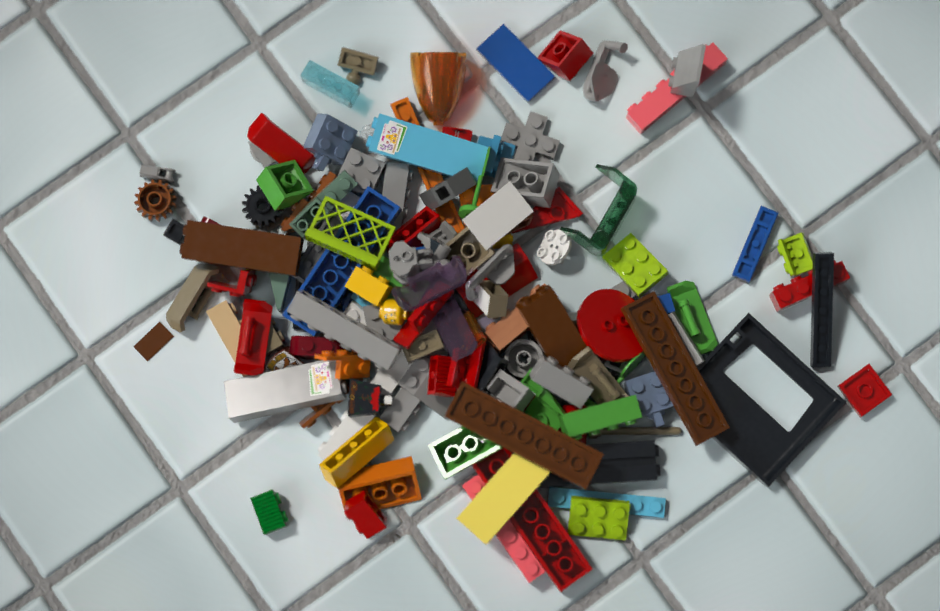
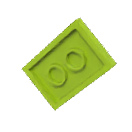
M632 233L628 234L602 256L604 262L639 298L669 274L668 270Z
M571 496L567 533L575 536L626 540L630 501Z

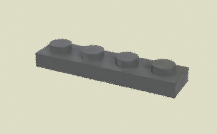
M339 215L328 218L331 227L342 224ZM326 219L319 228L320 231L329 229ZM339 229L332 231L334 236ZM310 242L301 256L298 277L294 278L304 283L326 248Z

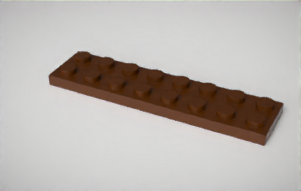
M655 291L622 307L623 315L695 446L730 428Z
M463 381L444 416L454 423L584 490L587 489L604 455Z

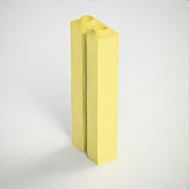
M514 453L459 514L457 520L487 545L549 475L550 471Z

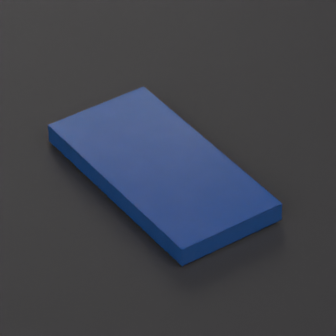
M504 24L476 48L477 52L527 103L555 78V75Z

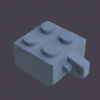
M317 114L304 143V148L315 154L314 157L316 159L312 168L324 171L326 165L330 163L343 165L358 131L329 114Z
M655 371L625 381L623 384L627 395H636L642 414L641 418L647 416L649 420L653 419L656 428L664 426L662 415H665L664 410L674 406Z

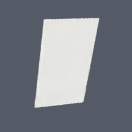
M509 181L462 221L485 250H488L534 211L511 181Z

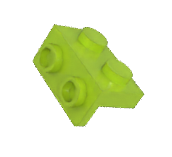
M803 232L778 240L779 245H777L779 254L784 257V268L787 274L798 276L812 270L813 257Z

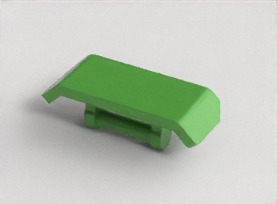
M683 281L667 287V293H670L673 301L675 314L699 352L704 354L712 351L718 345L695 283Z

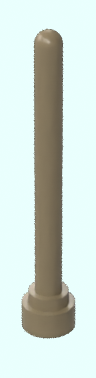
M607 427L600 429L601 433L591 435L589 439H597L601 435H679L682 430L680 427H619L608 431Z

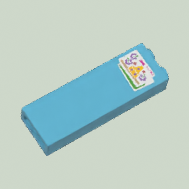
M380 113L378 118L374 117L371 126L374 132L372 136H368L366 147H369L368 152L449 177L468 167L476 182L479 175L482 174L488 150L487 146Z

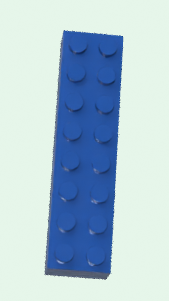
M369 186L354 206V209L390 225H393L402 211L400 206ZM350 212L344 223L354 220L353 213ZM367 219L358 222L361 231L372 227L371 222ZM356 223L345 226L348 235L359 232ZM385 227L376 229L379 239L385 237L389 229ZM340 228L334 237L338 239L346 237L344 228ZM374 230L363 234L366 243L377 240ZM361 235L350 239L353 246L358 247L364 244ZM379 243L368 246L371 254L375 252ZM326 249L299 290L303 289L337 309L349 291L345 285L355 267L363 268L364 265ZM288 307L282 314L284 317L312 336H319L321 331L310 329L307 327L308 324L302 320L300 322L290 317L291 314L287 312Z

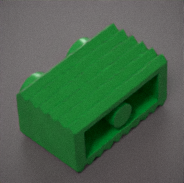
M269 490L250 498L264 535L287 527L286 522L289 519L285 510L281 511L279 504L282 503L278 492L275 493L274 490Z

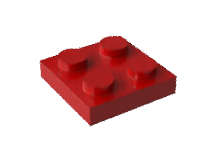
M867 364L837 386L859 417L864 416L892 395L870 364Z

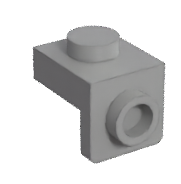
M443 221L440 227L429 235L446 244L457 233L453 226Z

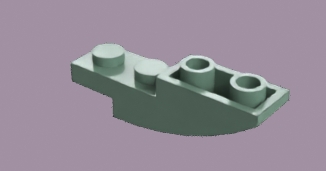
M344 169L305 206L289 225L303 238L307 229L310 228L324 197L327 196L340 202L358 185V182ZM327 202L324 208L326 215L335 205Z

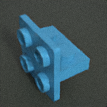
M494 135L493 139L479 136L478 144L487 147L491 146L484 176L495 178L500 159L513 158L514 144L501 141L502 136Z

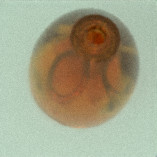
M410 53V69L414 90L423 113L429 121H433V125H444V121H448L454 113L465 81L467 53Z

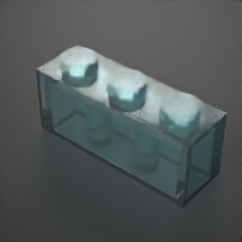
M311 60L308 61L300 75L303 83L349 108H352L360 94L359 86Z

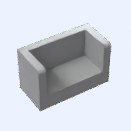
M499 369L486 387L492 395L523 412L535 396L528 387Z

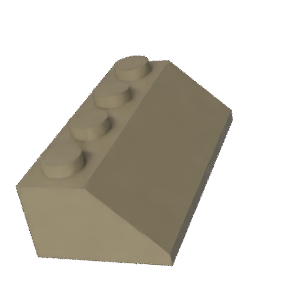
M465 227L446 243L451 248L446 259L463 270L460 278L455 284H452L436 274L432 282H430L432 285L428 291L430 292L438 282L451 288L457 286L495 254L493 246L485 250L469 228Z

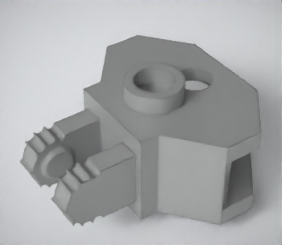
M404 241L395 242L389 250L390 269L393 272L394 279L402 285L411 284L415 276L421 273V270L434 266L432 259H426L432 256L433 250H416V247L411 248Z

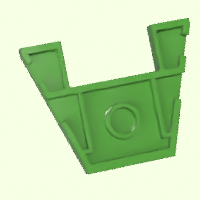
M531 367L520 383L528 387L536 396L524 413L558 430L561 427L558 416L566 414V412L550 390L531 379L529 375L533 369Z

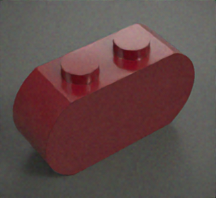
M291 336L290 353L299 359L319 360L314 358V354H322L324 350L334 351V353H337V350H347L337 340L331 341L324 337Z

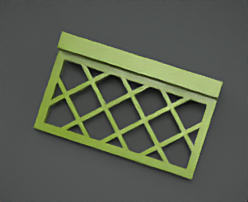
M325 196L310 228L305 233V238L314 244L377 271L380 260L396 227ZM327 202L335 205L337 212L326 215L324 208ZM348 211L353 213L354 220L344 223L341 214ZM339 215L342 224L331 227L328 218ZM326 219L329 229L323 231L315 229L319 221ZM365 219L369 220L372 227L361 231L358 222ZM356 223L359 232L348 235L345 226ZM343 227L346 237L335 238L332 231ZM385 227L390 230L386 237L379 239L376 229ZM374 230L377 240L366 243L363 234ZM361 235L364 244L358 247L353 246L350 239ZM379 243L381 250L378 256L371 254L368 246Z

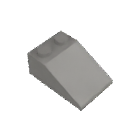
M705 44L679 51L677 58L673 57L671 68L675 70L674 76L670 75L668 86L671 87L670 93L693 97L700 81L706 49Z
M501 158L491 193L495 194L511 181L529 205L550 208L560 173L554 163Z
M424 356L412 363L399 381L398 386L407 390L421 400L424 405L446 419L444 416L454 397L427 395L430 359Z

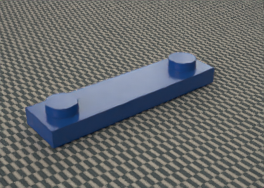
M762 205L760 206L732 276L748 283L751 281L779 214L778 212Z

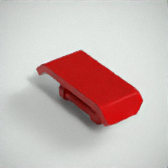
M261 113L250 125L247 134L248 139L278 163L295 160L303 174L307 173L313 166L316 159L314 157L315 154L305 149L301 143L272 122L266 114Z
M245 299L243 302V314L234 365V373L255 376L264 372L273 306L266 301Z

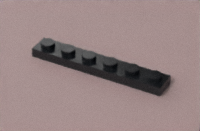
M833 252L813 253L810 366L812 368L831 367Z

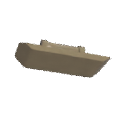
M198 264L194 266L166 313V320L172 329L179 332L185 331L184 321L188 315L198 320L201 310L210 295L214 293V291H211V287L207 286V282L212 275L219 273L218 267L211 264ZM205 288L203 294L201 295L200 299L198 300V302H197L196 306L194 307L193 311H191V309L193 308L195 302L197 301L198 297L200 296L201 292H202L203 289Z
M589 346L577 354L568 364V367L575 371V375L579 377L583 375L591 381L590 384L594 390L590 396L598 405L628 397Z

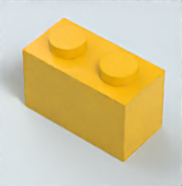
M356 266L345 287L375 306L380 307L388 298L393 286L389 285L390 281L380 275L378 278L373 275L374 271L366 266H363V268Z

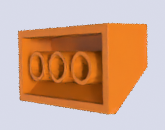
M412 456L363 467L338 488L344 510L345 501L363 490L368 493L379 509L422 500Z

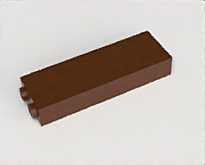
M187 220V224L183 227V236L185 238L184 243H181L180 246L182 259L298 277L304 239L301 237Z
M549 285L539 287L533 295L520 299L519 303L515 306L547 358L548 356L555 358L562 367L568 366L570 361L587 346L554 289Z

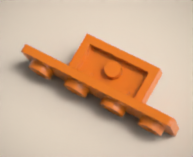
M324 350L322 354H314L315 359L324 361L336 360V379L370 377L371 360L360 358L358 352L354 350L352 352L337 350V353Z

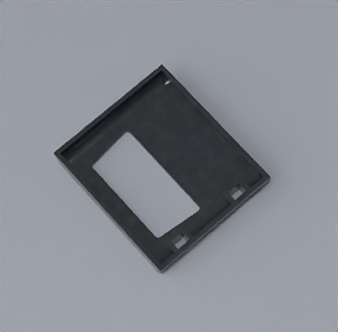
M750 313L736 325L708 355L705 361L697 367L730 427L712 438L766 487H769L846 403L840 395ZM735 334L740 338L736 345L730 341ZM751 345H755L813 399L790 432L784 429L723 372L725 367Z

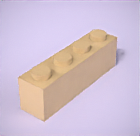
M225 300L207 310L206 313L235 362L242 319H237L235 314L238 311L234 304H229Z

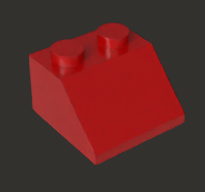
M560 30L537 58L556 75L571 81L582 66L588 62L593 51L582 38Z

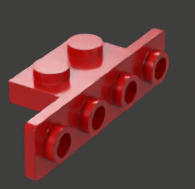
M438 282L393 338L394 342L409 349L454 293L453 288Z
M470 334L467 351L462 348L453 349L446 386L458 390L463 381L477 388L487 339L486 335Z

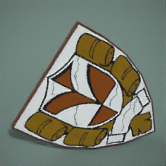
M286 346L268 361L264 373L305 363L292 355L290 347Z

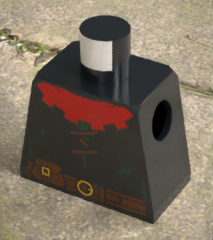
M350 379L348 417L380 414V406H392L393 395L381 394V385Z

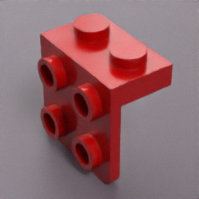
M240 270L237 285L211 281L207 282V286L211 287V291L222 293L229 291L231 296H245V294L251 293L252 287L256 285V271Z

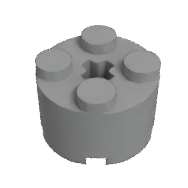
M519 339L512 342L504 356L505 359L510 361L506 367L507 372L515 379L522 380L530 368H533L541 355H543L541 348L531 340ZM520 356H522L523 358L526 356L528 357L526 364L524 362H519Z

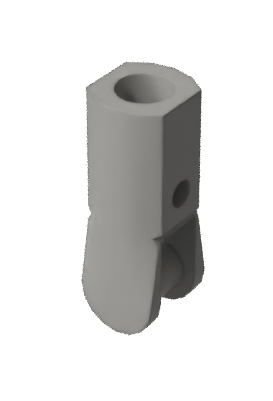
M141 165L140 177L174 183L172 178L176 170ZM161 172H166L165 177H161Z

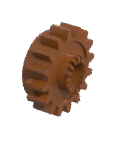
M151 180L149 184L144 182L143 188H138L140 192L135 194L138 200L134 204L140 206L136 210L139 213L143 212L141 216L144 219L148 216L151 222L154 218L160 222V217L163 216L165 219H168L166 214H173L171 208L177 207L173 203V201L177 200V197L172 195L175 191L173 188L169 189L170 185L168 183L163 185L162 180H159L158 183ZM154 197H160L157 204L151 203Z

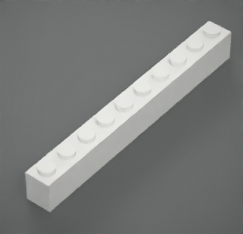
M442 306L419 336L433 330L438 332L450 316V311ZM401 350L392 368L381 370L377 367L375 377L373 379L369 378L367 382L381 385V394L393 395L398 388L399 381L412 364H408L403 350ZM346 410L340 418L342 420L341 424L338 427L335 425L329 433L331 437L328 442L324 441L318 448L320 452L318 456L325 460L372 419L377 417V415L348 417V410Z

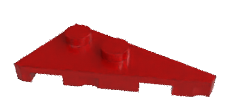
M557 187L550 208L535 206L533 208L534 212L531 213L533 218L530 225L511 234L578 218L583 213L560 187Z

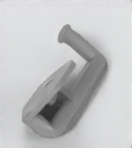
M602 41L599 44L583 85V94L587 100L600 101L613 93L618 76L616 71L608 66L605 61L609 50H618L620 53H625L628 49L627 43Z
M505 244L499 249H494L495 254L477 268L478 272L465 285L466 298L473 301L477 298V292L474 289L486 277L494 284L502 285L514 275V253L511 244Z

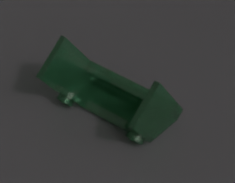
M597 164L595 168L620 187L591 239L578 230L562 226L560 230L591 254L602 256L607 252L636 200L637 186L615 167Z

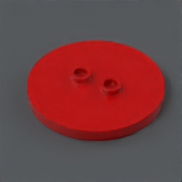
M601 289L588 295L579 306L577 327L584 343L596 355L613 362H626L639 355L643 349L621 311L622 307L635 300L618 290Z

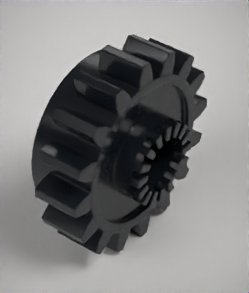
M257 185L256 191L250 189L251 194L244 195L247 201H242V204L246 206L242 211L243 213H248L245 218L247 220L251 219L252 225L257 222L259 227H262L263 224L269 227L271 222L276 224L275 219L282 217L280 211H284V209L275 211L259 185ZM261 203L268 204L264 210H259L258 207Z

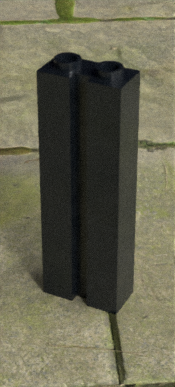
M655 441L587 445L604 454L589 485L658 480L657 476H660V465H656L655 457H659V447L655 445ZM551 472L540 484V488L577 486Z

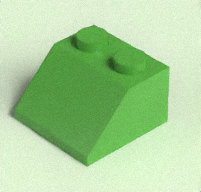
M295 160L267 166L256 179L275 211L292 206L314 191Z

